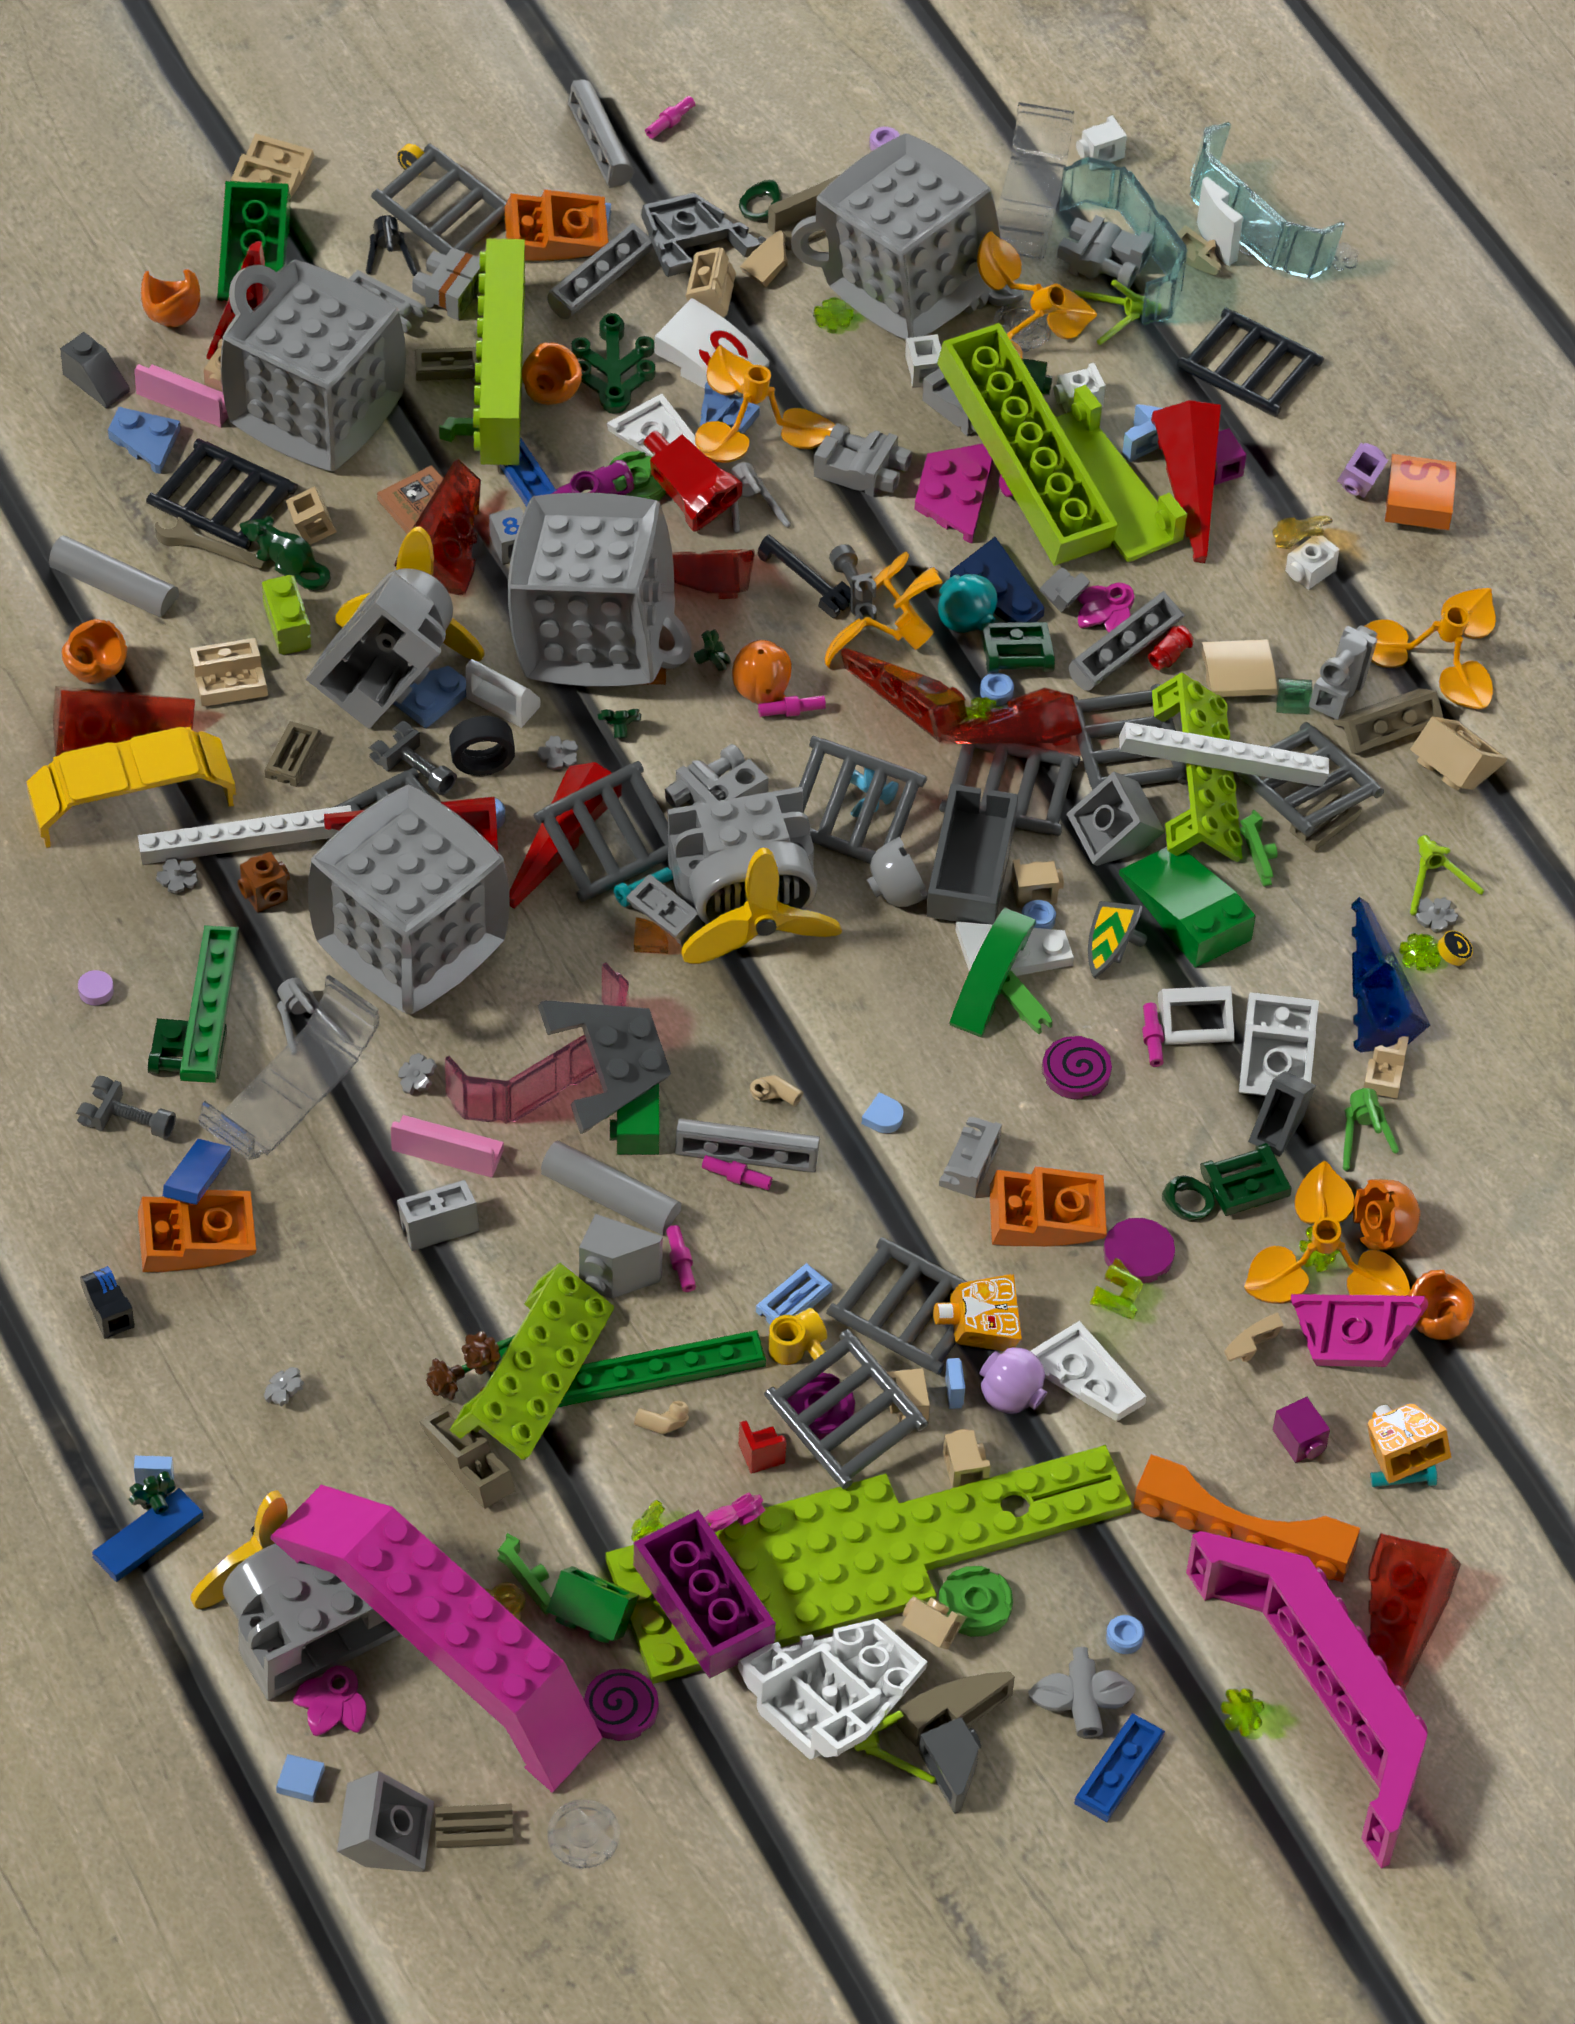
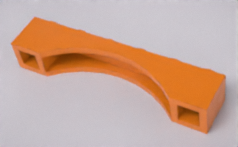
M1153 1454L1150 1455L1136 1488L1133 1506L1134 1509L1140 1510L1149 1517H1160L1174 1522L1186 1530L1203 1531L1307 1556L1315 1568L1319 1567L1322 1569L1327 1580L1334 1579L1342 1583L1357 1548L1361 1529L1328 1516L1285 1522L1265 1520L1246 1515L1226 1506L1210 1495L1194 1479L1186 1466Z

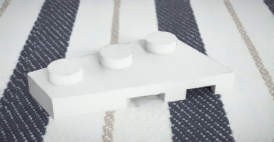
M663 394L650 399L607 423L609 432L639 451L645 452L650 457H653V453L643 443L645 438L656 430L669 443L683 434L695 445V435Z
M956 922L955 930L969 971L992 924ZM1033 928L1023 951H1019L1010 971L1019 976L1073 966L1074 957L1065 930Z
M1080 1321L1030 1351L1043 1365L1047 1380L1116 1422L1146 1403V1395Z

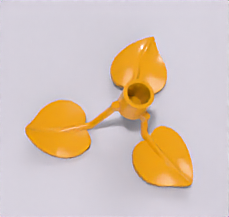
M992 231L985 234L977 254L978 270L983 281L996 291L1003 289L1007 284L1010 289L1034 292L1030 305L1035 313L1007 333L1010 340L1037 318L1048 314L1047 322L1050 329L1062 339L1076 337L1096 318L1097 313L1081 297L1060 284L1055 283L1042 288L1040 283L1028 285L1013 282L1021 275L1022 262L1019 254L1011 244L997 237ZM1011 341L1020 358H1023L1021 347L1016 342Z
M722 345L713 353L707 367L706 378L708 385L719 394L732 395L738 391L744 395L732 428L724 422L711 421L702 424L696 431L695 445L711 461L729 463L742 458L747 453L750 440L746 435L737 431L742 423L748 403L759 404L767 396L769 397L777 424L783 426L781 437L791 446L800 449H813L821 445L826 435L830 436L835 423L812 411L791 408L784 412L783 418L781 417L774 396L775 388L769 386L771 379L769 369L762 365H753L746 359L731 353Z
M907 551L902 553L891 565L884 568L875 577L874 581L876 582V590L883 584L886 586L896 600L893 607L895 609L901 607L904 612L894 623L898 627L897 631L869 617H865L862 620L858 618L832 640L825 653V665L830 668L833 657L864 627L869 625L892 635L897 641L903 637L914 650L921 647L933 635L934 631L915 612L909 600L920 592L943 583L936 568L931 567L922 573L901 596L895 590L891 581L892 576L898 573L908 561L909 553Z
M1491 588L1468 590L1450 597L1442 606L1441 620L1434 621L1429 629L1411 643H1407L1409 636L1405 628L1393 620H1375L1364 626L1377 633L1376 639L1378 640L1371 662L1385 668H1396L1404 665L1408 659L1407 650L1414 649L1432 633L1438 631L1443 641L1455 643L1453 658L1455 667L1445 668L1439 679V686L1444 696L1457 705L1474 709L1487 708L1493 695V685L1488 671L1479 662L1473 660L1461 665L1460 651L1463 635L1472 639L1488 636L1495 627L1496 615Z
M1327 1161L1321 1162L1306 1175L1295 1195L1294 1204L1298 1217L1304 1223L1313 1224L1312 1242L1307 1245V1249L1301 1259L1296 1261L1294 1253L1288 1248L1282 1246L1267 1247L1254 1257L1244 1284L1245 1291L1258 1300L1268 1303L1290 1302L1291 1294H1303L1309 1285V1277L1301 1267L1306 1264L1313 1251L1316 1250L1322 1254H1330L1339 1250L1348 1267L1353 1270L1347 1278L1349 1295L1408 1296L1410 1292L1406 1274L1400 1265L1388 1254L1377 1250L1365 1251L1360 1256L1358 1265L1351 1259L1345 1248V1243L1340 1241L1341 1226L1339 1223L1346 1220L1352 1213L1354 1195L1347 1182L1333 1170Z

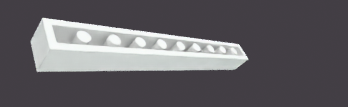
M1125 722L1119 735L1120 751L1320 787H1323L1329 776V758L1129 722Z
M351 805L138 835L142 864L166 862V859L172 858L180 860L332 838L338 830L325 829L324 814L351 811Z

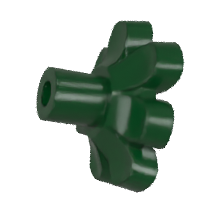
M715 629L712 631L706 630L701 634L704 648L694 652L695 660L698 664L710 660L718 671L726 670V665L731 663V659L728 654L723 652L725 647L722 641H718L719 634Z
M605 709L601 710V713L597 714L598 720H605L606 724L614 726L615 739L627 738V725L631 722L641 721L642 714L639 713L640 709L618 710L615 712Z
M167 1471L161 1472L157 1479L154 1475L145 1478L143 1481L144 1485L135 1483L130 1487L129 1490L133 1494L128 1499L130 1503L134 1506L140 1504L143 1509L152 1507L155 1514H162L167 1511L168 1505L165 1498L167 1494L176 1489L173 1479L170 1480Z

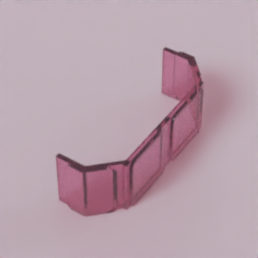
M605 962L602 964V1003L604 1005L629 1007V982L621 973L615 972ZM582 1035L507 1081L467 1076L450 1056L445 1058L446 1095L451 1100L452 1106L463 1119L482 1122H494L496 1120H501L505 1124L510 1121L515 1122L557 1097L560 1091L571 1084L577 1085L597 1073L585 1035Z

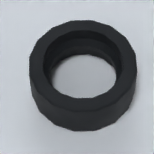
M477 716L469 718L455 726L449 735L452 763L465 774L483 776L497 773L509 766L515 757L512 729L507 722L498 717ZM490 741L498 743L486 750L467 749L470 745L478 742Z

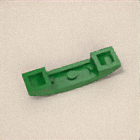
M1007 908L1001 911L988 932L968 973L950 1019V1026L982 1038L995 1010V1002L1019 951H1023L1036 924V919Z

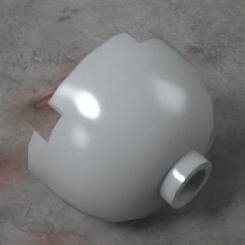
M900 837L886 843L877 850L870 864L873 876L868 878L867 881L875 897L882 895L891 905L908 907L927 899L928 893L910 855L906 853L903 847L905 845Z

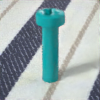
M668 867L651 874L662 884L673 880V873ZM645 878L628 886L625 883H620L614 887L616 900L621 906L627 907L631 905L626 897Z
M1436 1465L1390 1484L1387 1482L1382 1471L1370 1473L1372 1487L1427 1481L1429 1487L1436 1486L1438 1478Z

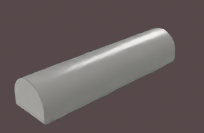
M587 80L573 81L571 83L568 105L607 186L612 188L626 184L633 176V168L592 84Z
M634 223L629 225L548 292L547 299L551 309L563 319L570 318L654 249L650 237Z
M65 535L59 537L51 549L49 556L50 567L160 618L179 597L178 587Z
M1162 591L1072 660L1069 664V673L1072 679L1080 688L1091 690L1182 620L1185 616L1184 613Z
M679 1118L676 1130L675 1154L700 1158L708 1155L723 1161L732 1162L734 1160L746 1164L816 1172L820 1136Z
M558 1140L550 1146L541 1166L542 1175L662 1236L681 1211V1202Z

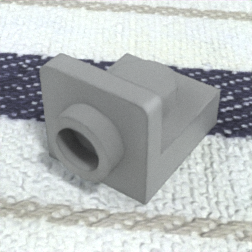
M1060 568L1041 586L1040 592L1062 613L1085 591L1090 581L1082 572L1074 578L1065 568Z

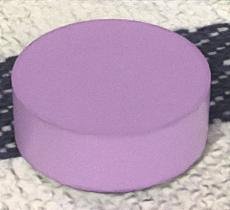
M879 127L873 130L870 134L869 143L871 151L900 136V134L890 127Z
M99 970L83 974L78 981L79 997L86 1004L94 1006L108 1002L114 992L112 978L107 973Z

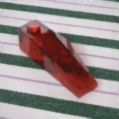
M459 459L453 462L413 528L422 527L430 536L434 554L432 576L441 582L448 593L462 596L466 594L475 572L476 560L472 559V545L477 543L478 533L473 530L474 516L479 514L481 479Z
M755 549L712 550L701 552L702 554H696L693 551L672 553L674 583L705 593H718V599H737L738 593L748 591Z
M846 647L840 651L846 670L939 743L967 717L966 699L955 687L948 688L939 680Z
M55 686L53 710L55 756L95 745L131 740V738L177 727H191L193 731L195 699Z
M1044 687L1007 701L1008 708H993L986 711L987 719L985 720L982 718L968 720L941 733L942 740L956 744L1052 743L1053 746H1058L1071 742V737L1082 733L1073 694Z
M1380 1533L1369 1565L1371 1601H1368V1613L1371 1615V1632L1368 1637V1646L1375 1656L1378 1655L1383 1659L1387 1667L1388 1676L1394 1685H1399L1405 1690L1450 1599L1461 1563L1447 1548Z

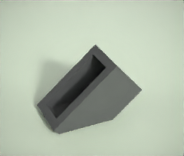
M85 332L60 348L63 375L105 408H108L130 392L129 385L106 348Z
M1286 1071L1275 1077L1271 1082L1248 1142L1256 1146L1267 1143L1272 1152L1280 1157L1301 1123L1316 1085Z
M962 1717L921 1734L919 1747L920 1756L931 1775L936 1778V1783L954 1814L962 1810L977 1767L978 1752L981 1749V1742L976 1731L973 1728L968 1729Z

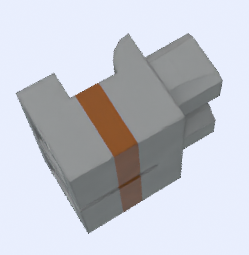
M451 248L447 255L433 251L426 262V271L433 274L430 276L423 272H417L412 280L413 292L425 297L426 307H432L436 304L447 309V316L459 321L472 300L479 293V273L485 274V271H480V257Z

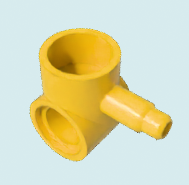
M808 1308L795 1316L782 1315L772 1321L769 1328L768 1351L770 1357L775 1362L782 1365H791L801 1360L806 1350L814 1360L826 1352L820 1343L827 1340V1331L818 1313L813 1308ZM782 1339H791L792 1341H783Z

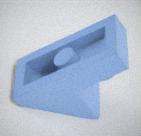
M1143 404L1135 406L1134 427L1124 434L1122 455L1129 462L1159 448L1158 434L1155 424H1152L1151 415L1153 411L1162 408Z

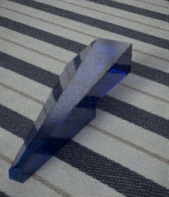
M1359 897L1351 904V909L1356 912V926L1352 927V936L1356 939V951L1352 953L1353 996L1357 999V1014L1353 1015V1024L1358 1027V1039L1353 1041V1046L1362 1053L1374 1051L1375 1047L1380 1045L1386 1048L1398 1043V1038L1402 1036L1409 1037L1408 1044H1410L1431 1024L1369 903Z

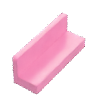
M153 364L149 368L137 365L134 369L136 394L220 428L227 420L228 414L223 392Z
M406 1115L402 1116L400 1123L394 1121L391 1126L392 1151L493 1178L504 1151V1142Z

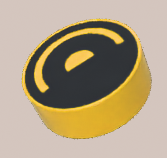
M406 144L397 153L398 163L406 170L424 152L417 145Z
M1458 931L1446 932L1437 943L1441 957L1449 964L1455 966L1463 965L1473 954L1472 944L1466 936Z

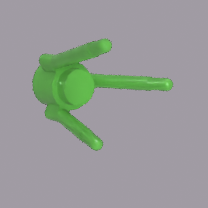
M1370 1088L1354 1091L1350 1095L1351 1107L1345 1109L1344 1171H1348L1350 1168L1355 1120L1361 1125L1372 1124L1377 1134L1383 1131L1392 1152L1395 1154L1399 1152L1395 1138L1385 1118L1383 1107L1379 1105L1376 1091Z

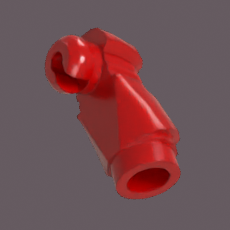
M1180 625L1173 626L1167 631L1166 637L1148 654V660L1156 670H1161L1164 667L1170 668L1186 648L1191 649L1193 647L1194 639L1190 630Z

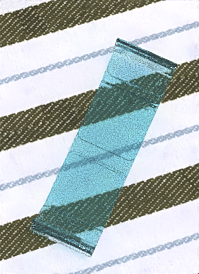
M1226 122L1218 126L1215 124L1204 128L1191 171L1190 187L1192 188L1190 196L1192 200L1199 206L1202 180L1208 177L1229 193L1228 206L1243 216L1240 243L1264 265L1270 266L1273 270L1280 269L1286 273L1306 278H1313L1322 274L1324 270L1331 268L1345 223L1341 221L1324 229L1286 221L1220 162L1231 123Z
M1086 157L1077 160L1070 166L1064 167L1059 204L1061 211L1085 202L1119 211L1137 236L1142 231L1154 235L1151 256L1166 276L1146 282L1141 322L1143 325L1154 321L1161 322L1172 318L1183 289L1187 258L1185 243L1165 216L1159 214L1152 198L1133 172L1128 171L1125 166L1120 168L1107 161Z

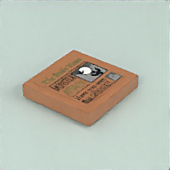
M432 465L377 492L379 503L406 534L415 527H422L427 533H430L468 514V506Z

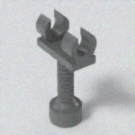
M842 544L835 547L831 551L829 559L837 572L844 573L851 587V612L853 615L855 614V620L858 618L862 620L863 615H870L873 620L877 621V609L872 604V596L873 598L876 597V582L872 579L871 573L858 574L855 568L858 563V557L852 546Z
M401 721L392 728L397 732L393 735L397 744L392 748H389L381 740H377L368 747L373 751L369 754L370 758L376 764L382 765L383 769L387 772L404 760L429 778V788L439 795L448 793L456 782L457 775L451 769L444 765L436 768L414 752V750L421 746L420 732L416 729L413 730L405 721Z
M97 1076L91 1086L95 1088L92 1094L96 1098L103 1100L99 1109L91 1103L84 1102L81 1103L76 1114L80 1115L77 1121L85 1127H96V1130L103 1131L113 1114L151 1127L152 1135L163 1139L170 1137L176 1122L175 1112L160 1108L156 1113H152L121 1103L120 1100L123 1096L121 1082L116 1080L113 1082L105 1076Z

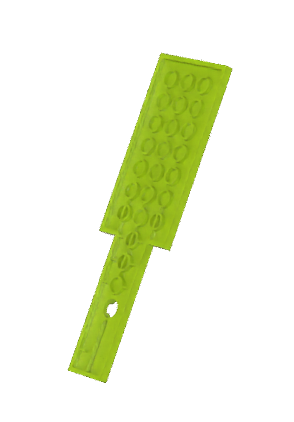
M1106 1445L902 1503H898L888 1476L885 1473L853 1482L847 1489H842L839 1486L765 1507V1511L751 1522L740 1526L736 1520L728 1527L715 1532V1534L775 1621V1643L779 1642L781 1647L800 1642L802 1636L812 1634L815 1638L833 1633L836 1628L902 1613L913 1596L926 1602L929 1601L930 1597L936 1599L935 1590L927 1573L928 1570L1131 1512L1132 1503ZM1018 1495L1027 1500L1029 1510L1026 1514L1015 1517L1011 1512L1002 1510L1001 1502L1008 1496ZM634 1545L606 1552V1563L614 1584L639 1595L629 1624L652 1684L703 1670L634 1567Z

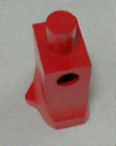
M657 430L651 432L645 438L643 444L654 455L650 458L651 475L683 511L686 523L693 532L705 527L717 515L723 513L741 497L742 482L733 474L719 468L683 434L671 443Z

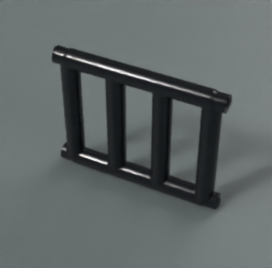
M1225 307L1221 313L1222 319L1187 358H1180L1177 362V367L1255 408L1277 417L1283 401L1314 365L1319 367L1323 363L1324 357L1278 332ZM1233 324L1248 332L1214 372L1199 364ZM1260 338L1275 345L1242 385L1226 378ZM1287 352L1302 359L1269 399L1253 392Z
M197 438L194 442L192 453L156 494L150 493L148 495L146 503L176 518L180 517L186 523L247 550L251 546L252 541L241 530L236 532L224 526L226 521L260 481L276 488L249 520L264 519L270 516L288 493L295 494L298 484L210 442ZM206 455L221 462L184 507L169 500ZM233 468L248 474L246 479L212 519L196 513Z

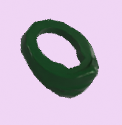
M764 180L751 186L739 200V209L742 215L751 221L768 219V209L758 214L751 213L747 209V204L757 197L768 196L773 200L771 205L781 201L782 191L775 180Z
M1186 1175L1174 1177L1166 1184L1162 1192V1201L1166 1207L1177 1217L1187 1221L1201 1220L1207 1217L1215 1205L1214 1195L1209 1187L1199 1180ZM1194 1190L1203 1196L1205 1207L1198 1212L1185 1210L1175 1201V1194L1177 1191Z

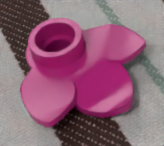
M1114 583L1108 587L1096 585L1086 588L1077 598L1084 605L1078 614L1079 627L1086 628L1104 623L1107 632L1112 631L1131 616L1129 610L1135 600L1133 589L1125 583Z
M750 1492L737 1498L731 1505L719 1507L708 1513L704 1518L707 1523H712L710 1527L714 1533L728 1527L736 1520L740 1526L745 1525L765 1511L761 1504L763 1498L761 1495L755 1496L751 1495Z
M341 1665L329 1668L322 1677L308 1679L303 1682L297 1689L293 1700L295 1705L308 1708L307 1721L314 1736L324 1734L336 1726L339 1721L349 1730L358 1733L364 1724L367 1712L366 1702L357 1692L358 1679L356 1674L350 1668ZM337 1678H343L346 1681L341 1689H334L332 1687L333 1681Z

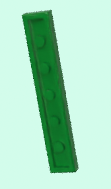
M204 925L180 1068V1081L216 1083L239 940V927Z
M758 1330L582 1364L558 1407L766 1367V1357Z

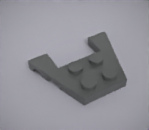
M696 193L645 204L641 211L642 220L664 274L667 277L691 271L693 261L683 251L686 248L709 244L726 238L746 258L767 239L763 236H760L759 239L748 233L749 227L741 222L733 224L724 218V211Z
M547 1000L540 1002L538 1005L547 1035L582 1027L604 1092L574 1100L570 1104L580 1134L586 1133L593 1126L616 1113L617 1110L634 1101L671 1075L649 1008Z

